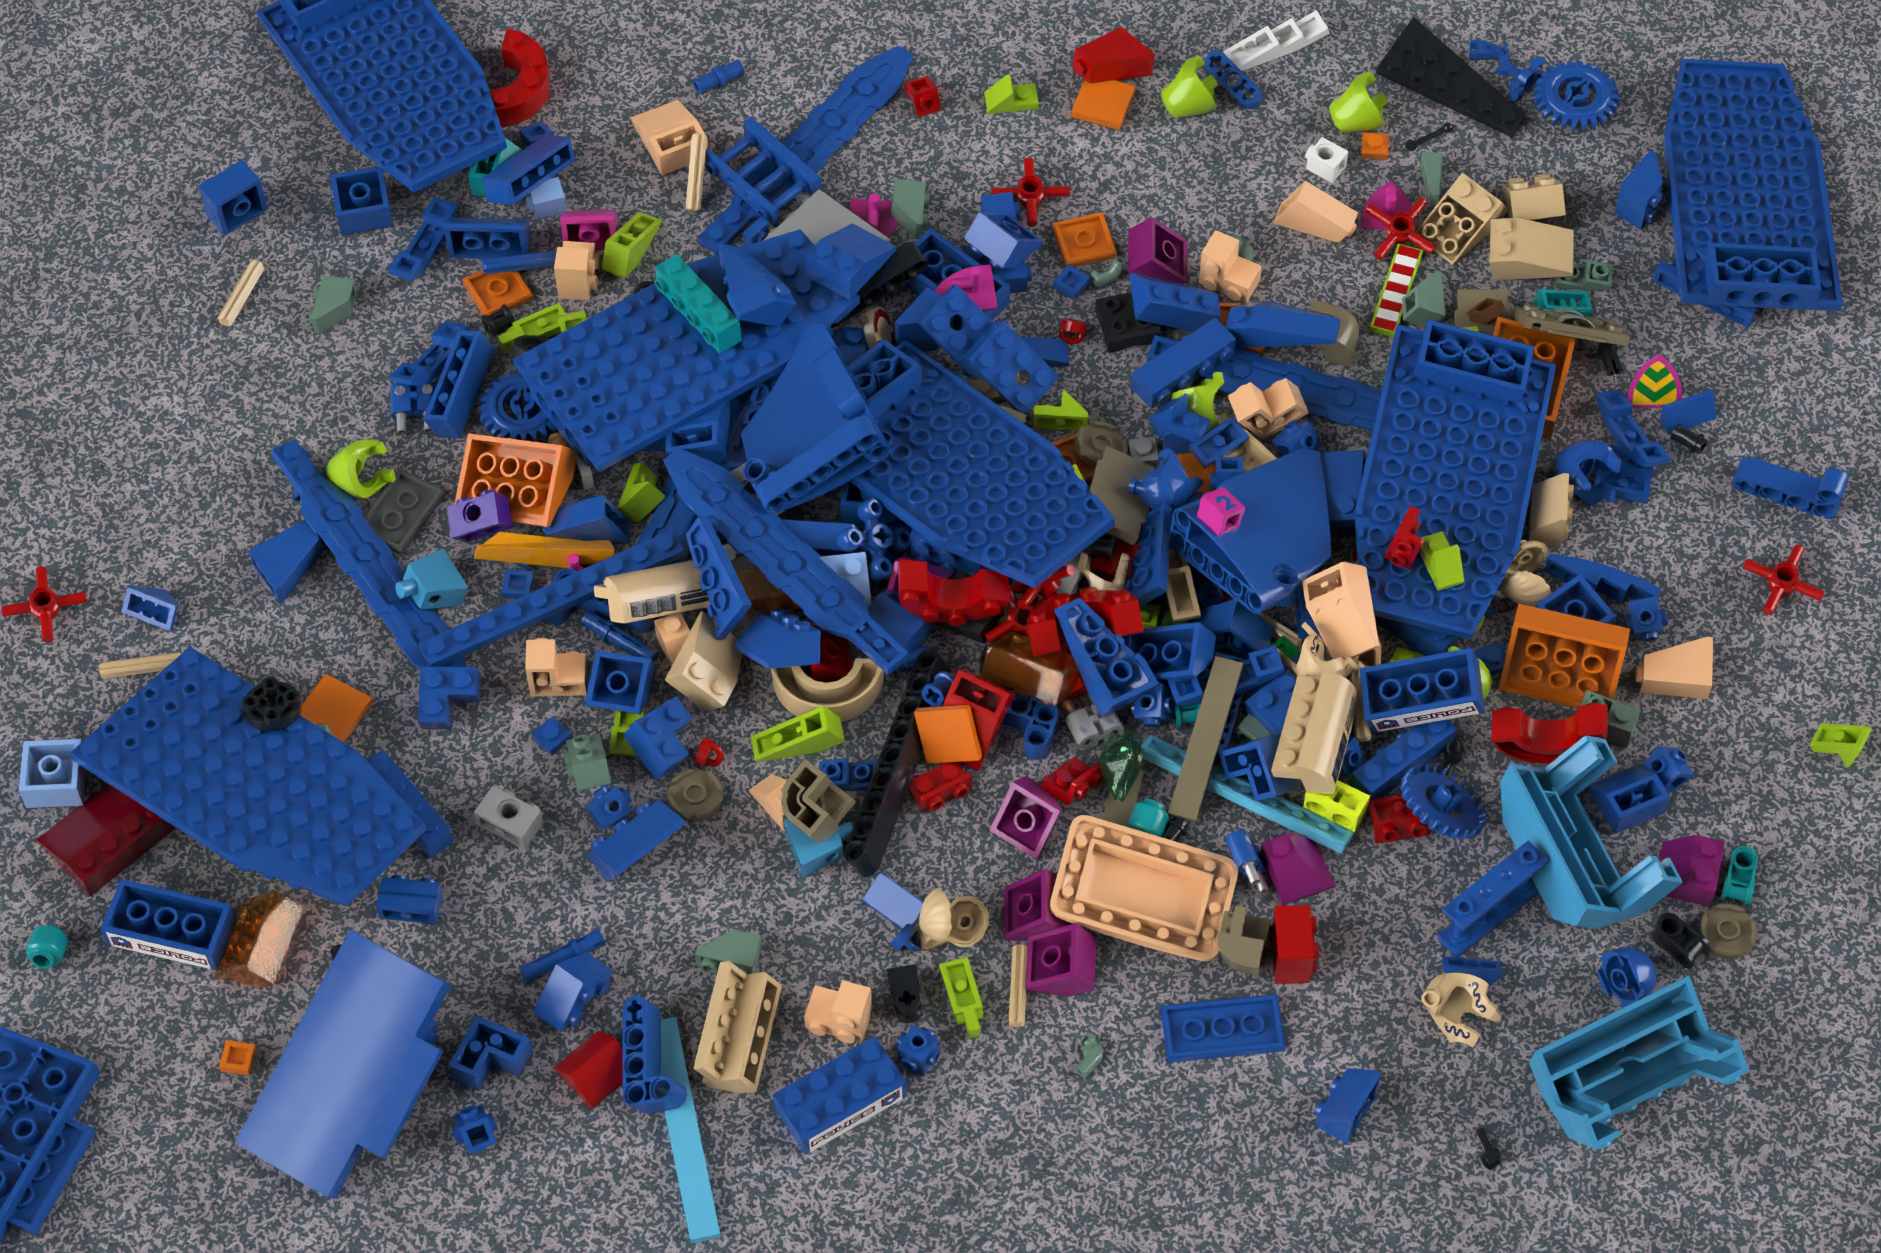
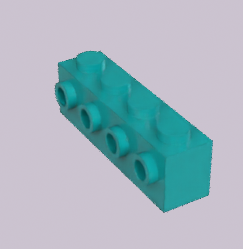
M678 254L655 266V284L658 290L672 302L673 306L687 318L688 322L701 333L706 342L711 344L719 354L742 341L740 320L737 319Z

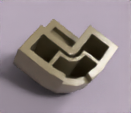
M1313 299L1309 311L1339 318L1341 323L1335 344H1314L1310 346L1325 349V361L1351 367L1359 340L1357 320L1351 311L1343 307Z
M806 759L788 778L781 790L782 812L795 827L817 843L826 841L840 829L837 824L856 803L852 797L832 783L826 774Z
M1236 905L1234 912L1225 911L1220 932L1218 931V948L1222 959L1237 971L1260 976L1261 963L1264 964L1272 927L1271 919L1248 915L1247 907Z

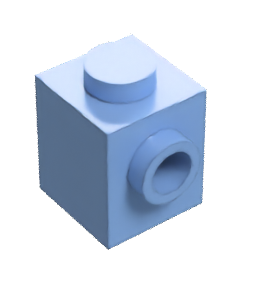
M559 177L547 180L531 191L529 195L525 196L528 210H534L536 219L567 211Z

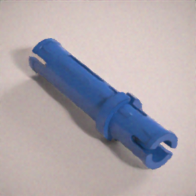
M588 610L583 616L581 625L599 635L602 641H609L631 656L650 658L653 662L658 659L659 651L654 650L617 627V623L607 621L592 610Z
M597 928L577 939H569L568 943L562 947L519 966V970L527 984L553 971L557 963L585 952L589 953L605 946L606 943L600 930Z

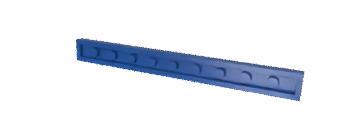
M669 530L418 643L419 649L429 667H440L595 597L594 586L604 584V579L607 576L664 566L684 557V549L673 530Z

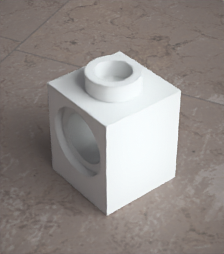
M1321 137L1317 144H1312L1306 152V169L1333 183L1347 166L1348 151Z

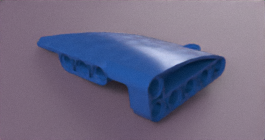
M823 323L807 324L791 358L773 389L741 432L747 463L743 468L744 477L752 484L765 511L769 514L795 507L843 485L884 460L891 452L890 446L868 409L870 405Z
M1306 448L1298 449L1228 479L1217 487V489L1224 487L1245 506L1240 526L1232 531L1218 536L1197 516L1201 498L1175 509L1170 527V546L1172 549L1254 614H1259L1274 606H1291L1294 602L1296 589L1302 585V581L1309 578L1331 559L1328 505L1320 452Z

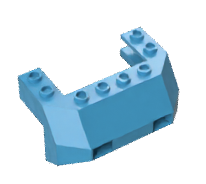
M1585 735L1546 768L1510 763L1500 781L1503 824L1516 849L1529 840L1549 859V862L1533 874L1531 878L1551 917L1554 920L1570 925L1596 929L1642 915L1683 883L1670 858H1665L1662 862H1659L1657 856L1650 855L1622 878L1615 868L1577 796L1618 763L1604 738Z
M1690 976L1676 981L1536 1050L1529 1062L1543 1099L1568 1138L1594 1149L1608 1147L1612 1143L1611 1140L1620 1136L1619 1130L1604 1125L1612 1120V1116L1618 1113L1630 1112L1637 1108L1638 1103L1644 1100H1654L1663 1094L1662 1091L1670 1087H1680L1688 1082V1078L1696 1074L1728 1085L1739 1081L1741 1075L1749 1072L1738 1039L1709 1029Z

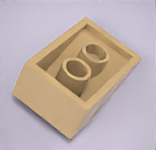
M1522 218L1491 219L1490 267L1493 280L1573 276V230Z
M700 612L665 681L703 710L709 712L725 706L736 685L743 653L734 648V643L738 638L731 633L726 639L716 640L713 631L717 628L715 620L704 612Z

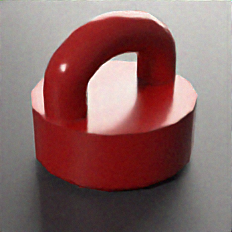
M1070 318L1061 319L1059 327L1060 339L1068 344L1082 342L1086 333V322ZM1066 331L1078 333V336L1071 338L1065 333Z
M705 737L698 747L694 761L695 764L703 767L707 765L717 767L723 761L724 753L722 748L715 744L714 740ZM713 751L717 754L715 760L710 759Z

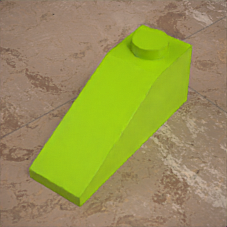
M641 212L634 215L606 241L602 269L611 272L612 275L617 277L628 276L639 264L662 224V220Z
M825 706L818 707L751 736L756 762L818 753L845 742L841 718Z

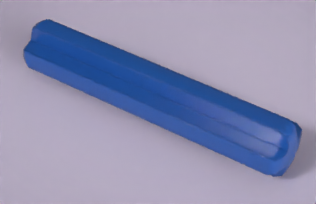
M546 251L485 258L482 260L481 267L484 274L554 267L557 252Z

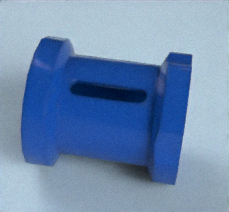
M945 671L939 672L934 677V682L926 684L923 688L922 697L925 702L932 707H940L944 703L955 677Z

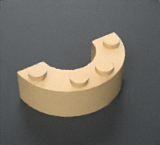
M855 658L853 668L847 676L838 681L828 683L818 682L806 676L800 666L771 668L775 694L788 711L795 716H800L818 707L825 706L841 718V723L865 712L879 696L884 682V671L870 658Z

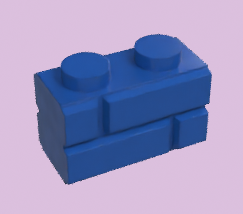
M392 875L391 878L383 877L376 903L379 918L437 924L443 896L441 885L431 878H421L420 881L408 880L403 875Z

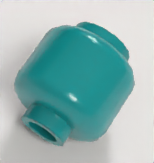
M1151 799L1137 802L1133 807L1127 826L1161 837L1169 820V814L1165 811L1166 806Z
M55 925L36 927L32 931L27 943L26 955L31 963L38 968L48 969L57 966L64 958L68 947V938Z

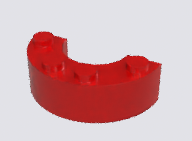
M507 28L501 48L504 67L514 69L520 75L511 85L500 89H491L490 91L501 128L522 123L534 116L543 107L550 92L548 63L542 47L525 33Z
M900 559L898 562L899 601L908 612L922 618L924 622H945L953 626H961L969 621L998 615L1010 602L1009 577L996 571L981 569L977 574L968 578L944 579L929 573L927 562Z
M1096 587L1084 588L1080 591L1081 593L1072 595L1068 593L1055 595L1053 601L1031 611L1027 619L1033 657L1061 651L1062 645L1067 641L1054 611L1056 608L1080 598L1104 620V625L1116 636L1119 634L1122 637L1144 631L1138 599L1131 595L1128 590H1097Z
M1589 703L1587 705H1580L1573 716L1556 721L1531 718L1524 714L1521 708L1504 707L1499 710H1492V743L1500 752L1519 761L1551 764L1585 735L1604 738L1607 741V704Z

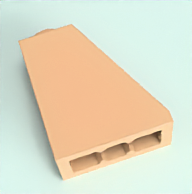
M1304 181L1281 203L1273 223L1339 243L1345 237L1349 238L1355 231L1357 224L1354 222L1358 212Z
M1704 637L1644 655L1642 665H1637L1635 672V682L1640 683V693L1708 699L1712 688L1713 637Z

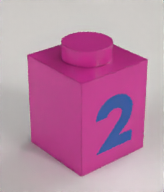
M1222 487L1212 492L1209 491L1202 496L1197 516L1220 536L1240 526L1245 506Z

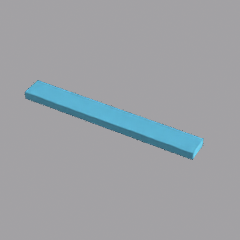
M1149 735L1137 752L1139 757L1142 752L1143 759L1178 776L1186 755V751L1153 735ZM1213 765L1207 790L1342 854L1352 840L1353 831L1278 795L1256 801L1249 781L1238 776L1226 779L1224 770Z
M676 1017L662 1019L661 1075H666L679 1082L687 1090L686 1101L681 1107L664 1112L690 1242L692 1244L721 1238L677 1019Z

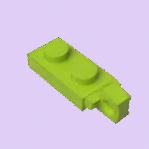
M557 303L512 322V327L508 328L506 333L497 336L498 345L502 352L505 353L512 350L514 339L519 336L535 335L549 338L561 333L558 315L567 313L562 305Z
M968 957L940 963L939 970L954 1019H956L958 1025L965 1024L969 1039L979 1037L980 1026L978 1020L984 1019L983 1005Z

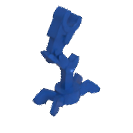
M1470 40V49H1476L1469 50L1470 60L1498 58L1501 66L1496 68V74L1510 75L1517 79L1510 80L1512 89H1510L1509 94L1513 104L1519 100L1520 94L1528 91L1533 86L1537 76L1541 77V73L1544 72L1538 70V67L1544 65L1545 57L1532 59L1530 69L1520 70L1510 63L1508 58L1510 52L1506 44L1501 47L1493 45V42Z

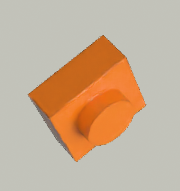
M1363 132L1361 158L1387 160L1389 134Z
M226 1040L219 1064L220 1071L250 1076L257 1051L256 1045Z

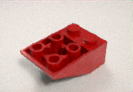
M965 669L958 670L943 706L970 705L982 757L978 761L961 762L979 771L1015 693Z

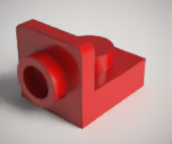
M928 75L904 83L905 92L913 101L915 113L918 117L941 110L937 87Z

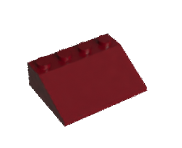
M107 784L87 799L83 806L77 807L36 839V841L89 896H92L175 830L176 827L115 787Z

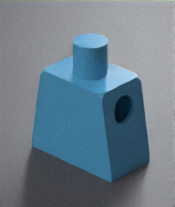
M444 549L408 564L403 581L397 582L395 586L399 598L412 596L417 606L422 610L459 606L463 603L468 590L467 584Z
M788 818L784 819L785 833L802 877L808 876L844 857L842 842L847 841L853 829L851 821L838 825L840 829L824 842L817 843L795 827Z

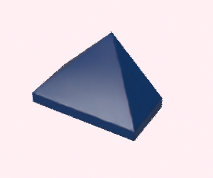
M128 586L121 612L171 631L179 604L170 592L165 589Z
M1442 956L1444 973L1470 974L1485 980L1489 987L1499 980L1503 974L1501 961Z

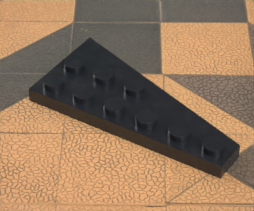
M1414 17L1376 69V74L1509 137L1515 135L1525 119L1523 112Z

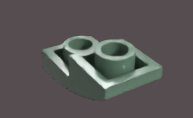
M1587 260L1585 265L1573 264V276L1555 277V288L1583 291L1611 289L1613 264Z

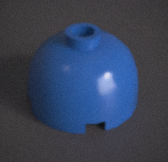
M1621 947L1609 951L1601 957L1600 961H1603L1602 968L1598 970L1600 985L1610 999L1612 993L1615 994L1622 1003L1619 1005L1620 1007L1624 1008L1652 994L1657 983V974L1653 962L1643 951L1633 947ZM1629 988L1632 989L1629 993L1622 992Z

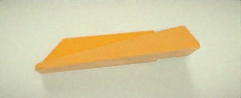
M499 532L484 544L477 545L474 559L569 568L568 557L571 554L579 557L580 565H594L613 556L614 547L610 540L582 541Z

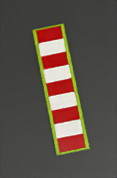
M1397 244L1370 325V332L1394 338L1397 324L1400 325L1403 316L1402 298L1411 291L1423 250Z

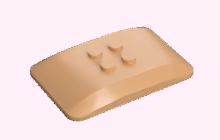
M1081 815L1072 821L1050 899V909L1056 917L1073 924L1077 923L1081 927L1117 939L1190 959L1211 961L1219 952L1218 931L1220 932L1224 912L1230 909L1238 877V867L1232 859L1226 856L1092 816Z

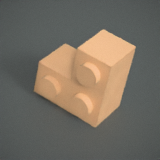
M1215 230L1201 253L1199 284H1202L1210 291L1216 290L1233 301L1248 302L1260 282L1262 266L1238 256V239Z
M563 241V247H557L554 272L558 297L560 299L590 300L592 291L597 290V275H594L595 269H600L601 255L596 254L595 243Z
M1287 378L1276 381L1265 391L1260 390L1250 382L1240 386L1235 392L1228 395L1237 421L1261 439L1270 437L1283 429L1289 422L1296 421L1309 413L1298 386Z
M537 638L535 640H526L525 670L531 697L587 695L588 664L586 653L569 651L557 654L555 639Z
M843 980L839 991L815 985L804 1015L805 1028H808L815 1035L824 1036L829 1034L837 1036L844 1043L852 1044L854 1041L862 1043L872 1014L871 988Z

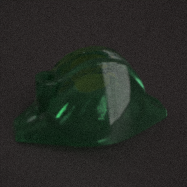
M1126 731L1122 735L1111 733L1100 755L1102 773L1114 799L1118 801L1125 800L1142 768V749L1139 742L1134 740V734L1131 731Z

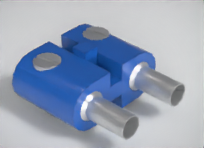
M430 381L418 386L396 382L390 386L391 417L397 419L398 434L407 433L406 419H412V416L424 418L436 388V382ZM424 421V431L432 433L433 431Z
M1238 830L1232 832L1226 837V842L1238 870L1249 879L1251 885L1257 886L1260 894L1268 892L1269 888L1263 876L1266 874L1267 869L1261 858L1258 846L1246 831Z

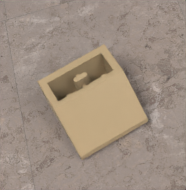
M1550 174L1535 175L1534 180L1524 181V178H1512L1508 180V184H1501L1506 207L1509 210V218L1535 220L1566 215L1563 184L1554 177H1550Z
M1562 473L1532 485L1529 499L1527 541L1536 540L1545 543L1546 547L1560 548L1562 539L1568 538L1573 509L1570 508V501L1573 499L1574 485L1569 484V473Z

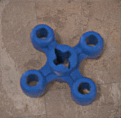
M870 498L863 501L857 509L859 518L865 522L864 531L860 532L853 527L847 528L838 534L837 544L843 551L849 552L859 548L861 552H866V555L871 556V562L867 567L868 576L874 581H881L888 578L893 571L892 563L885 558L886 548L890 547V549L896 552L909 548L911 546V532L906 528H898L891 531L888 526L880 524L879 517L883 513V506L879 500Z

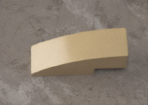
M1171 548L1169 550L1167 591L1164 594L1172 621L1174 623L1200 618L1201 614L1190 567L1187 561Z

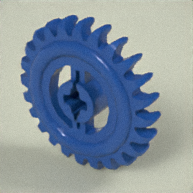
M1567 61V64L1564 65L1562 62H1559L1556 67H1548V72H1542L1541 77L1536 81L1534 103L1536 105L1539 103V113L1545 110L1544 120L1553 115L1552 126L1561 120V130H1564L1565 126L1570 123L1572 132H1574L1577 124H1580L1584 133L1587 123L1592 126V130H1595L1597 121L1600 122L1601 126H1604L1606 117L1608 120L1612 119L1613 113L1617 111L1619 90L1614 86L1615 81L1611 78L1608 79L1609 74L1607 72L1600 73L1601 68L1598 66L1592 68V63L1588 62L1586 65H1583L1582 61H1577L1576 64H1573L1572 61ZM1570 82L1566 87L1564 100L1562 101L1558 90L1562 85ZM1591 87L1595 93V99L1587 105L1589 88Z
M511 371L507 378L501 375L499 376L500 382L492 381L490 383L491 388L484 390L485 396L480 398L481 406H479L478 411L481 415V423L485 424V431L489 432L492 429L493 437H497L501 433V438L511 437V439L517 440L521 438L524 441L531 438L533 442H537V435H541L547 441L546 430L551 431L553 434L556 433L555 426L542 410L536 414L535 402L531 395L527 393L530 392L528 382L520 372L515 375ZM522 394H523L524 403H525L524 418H523V416H522V411H523ZM512 395L514 396L511 398L510 406L513 418L509 417L503 410L504 403Z
M1425 763L1421 768L1420 764H1417L1406 772L1402 778V797L1407 801V807L1413 809L1412 814L1415 817L1421 818L1420 822L1428 824L1429 829L1433 831L1435 829L1438 830L1440 835L1444 836L1447 834L1452 839H1472L1480 834L1487 823L1485 819L1488 814L1483 813L1486 805L1477 807L1481 801V796L1476 799L1470 798L1475 788H1472L1470 791L1463 790L1467 782L1466 780L1457 785L1455 783L1457 773L1447 779L1445 775L1447 768H1444L1438 775L1436 772L1437 764L1433 765L1429 772L1427 770L1428 763ZM1434 791L1431 798L1427 800L1425 792ZM1457 808L1459 816L1450 817L1454 809Z

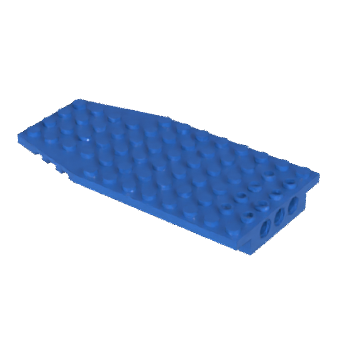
M279 0V2L256 12L262 25L343 138L411 191L416 192L507 149L506 140L481 66L430 0Z
M1682 59L1663 139L1680 303L1841 311L1843 302L1821 144L1818 137L1814 136L1812 132L1813 126L1810 119H1806L1804 115V106L1794 93L1795 87L1784 64Z
M799 229L741 247L790 289L796 305L779 327L740 320L742 341L721 354L711 344L706 342L701 333L688 322L687 318L673 306L672 302L658 290L654 283L513 359L514 366L528 382L532 399L571 448L578 451V456L586 467L594 465L601 472L665 437L682 424L723 402L726 403L781 373L791 358L808 323H823L828 329L833 323L837 324L858 306L860 304V297L856 293L849 300L806 277V254L815 245ZM719 254L696 260L688 266L734 314L727 301L726 294L729 291V287L724 284L723 278L726 275V271L721 267Z
M1429 319L1424 331L1397 324L1354 510L1358 565L1365 566L1367 569L1374 616L1467 640L1472 639L1520 547L1556 368L1555 364L1532 359L1534 346ZM1410 506L1421 510L1416 521L1421 523L1415 533L1416 536L1421 538L1443 531L1450 546L1458 544L1464 575L1463 584L1437 591L1419 552L1410 569L1396 566L1384 557Z
M883 339L848 365L870 405L868 409L891 449L890 454L884 460L853 478L850 482L871 498L879 500L883 507L937 547L1036 588L1115 526L1114 516L1100 499L1089 491L1086 482L1075 474L1072 465L1061 457V452L1055 445L907 340L894 347Z
M192 647L187 648L70 752L74 762L239 869L247 872L251 870L262 873V877L270 880L275 878L288 882L290 887L299 890L301 887L313 891L316 896L345 906L351 904L426 831L425 823L356 749L303 716L299 715L293 724L277 731H262L251 726L245 718L242 700L254 686Z

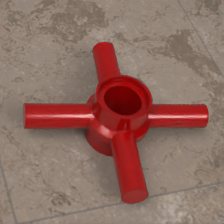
M1025 158L1024 177L1020 179L1019 185L1011 188H991V194L1012 192L1013 198H1018L1019 203L1026 208L1027 226L1035 227L1037 225L1036 207L1041 204L1044 197L1070 196V186L1043 187L1041 179L1035 176L1034 159Z
M1419 197L1407 213L1398 212L1393 216L1385 213L1372 203L1368 205L1365 212L1386 225L1387 237L1373 253L1376 259L1382 260L1394 244H1405L1408 241L1428 254H1432L1436 245L1415 232L1414 220L1428 204L1424 198ZM1396 227H1403L1406 230L1400 231Z
M1794 545L1787 561L1778 563L1774 569L1748 558L1746 559L1743 569L1768 579L1771 594L1763 608L1765 614L1773 615L1781 597L1789 596L1793 591L1821 602L1825 591L1799 581V572L1796 567L1804 552L1802 546Z
M1072 565L1061 567L1036 588L1019 581L1015 582L1012 585L1014 592L1027 590L1018 600V606L1026 609L1038 594L1041 597L1051 595L1061 586L1062 582L1060 579L1075 574V568Z
M40 566L35 569L37 588L30 593L29 601L1 606L3 617L31 612L41 622L42 641L48 643L54 640L52 619L59 614V607L87 603L86 592L57 596L48 587L47 568Z
M1010 585L1008 620L984 634L990 644L1013 629L1018 632H1025L1030 639L1027 623L1021 625L1017 621L1016 615L1022 608L1018 606V598ZM1055 591L1036 603L1030 604L1023 610L1027 611L1030 616L1031 611L1053 601V597L1058 595V593Z

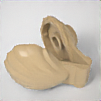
M1521 540L1518 552L1498 590L1502 591L1517 604L1535 607L1538 602L1553 593L1550 590V586L1545 583L1544 578L1531 573L1545 559L1548 552L1545 543L1536 540Z
M942 888L932 890L923 902L919 923L915 925L921 949H934L947 942L959 947L974 945L983 938L989 926L988 909L982 901L975 899L973 896L958 897L950 903ZM970 920V924L967 927H963L964 923Z

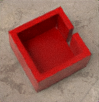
M1310 905L1274 906L1271 940L1272 954L1278 956L1273 958L1275 984L1310 983L1311 973H1316V960L1319 959L1318 942L1314 943V934L1317 932L1316 916H1311Z

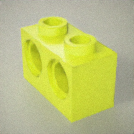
M1337 781L1334 794L1306 792L1303 808L1339 824L1355 834L1367 813L1370 795Z

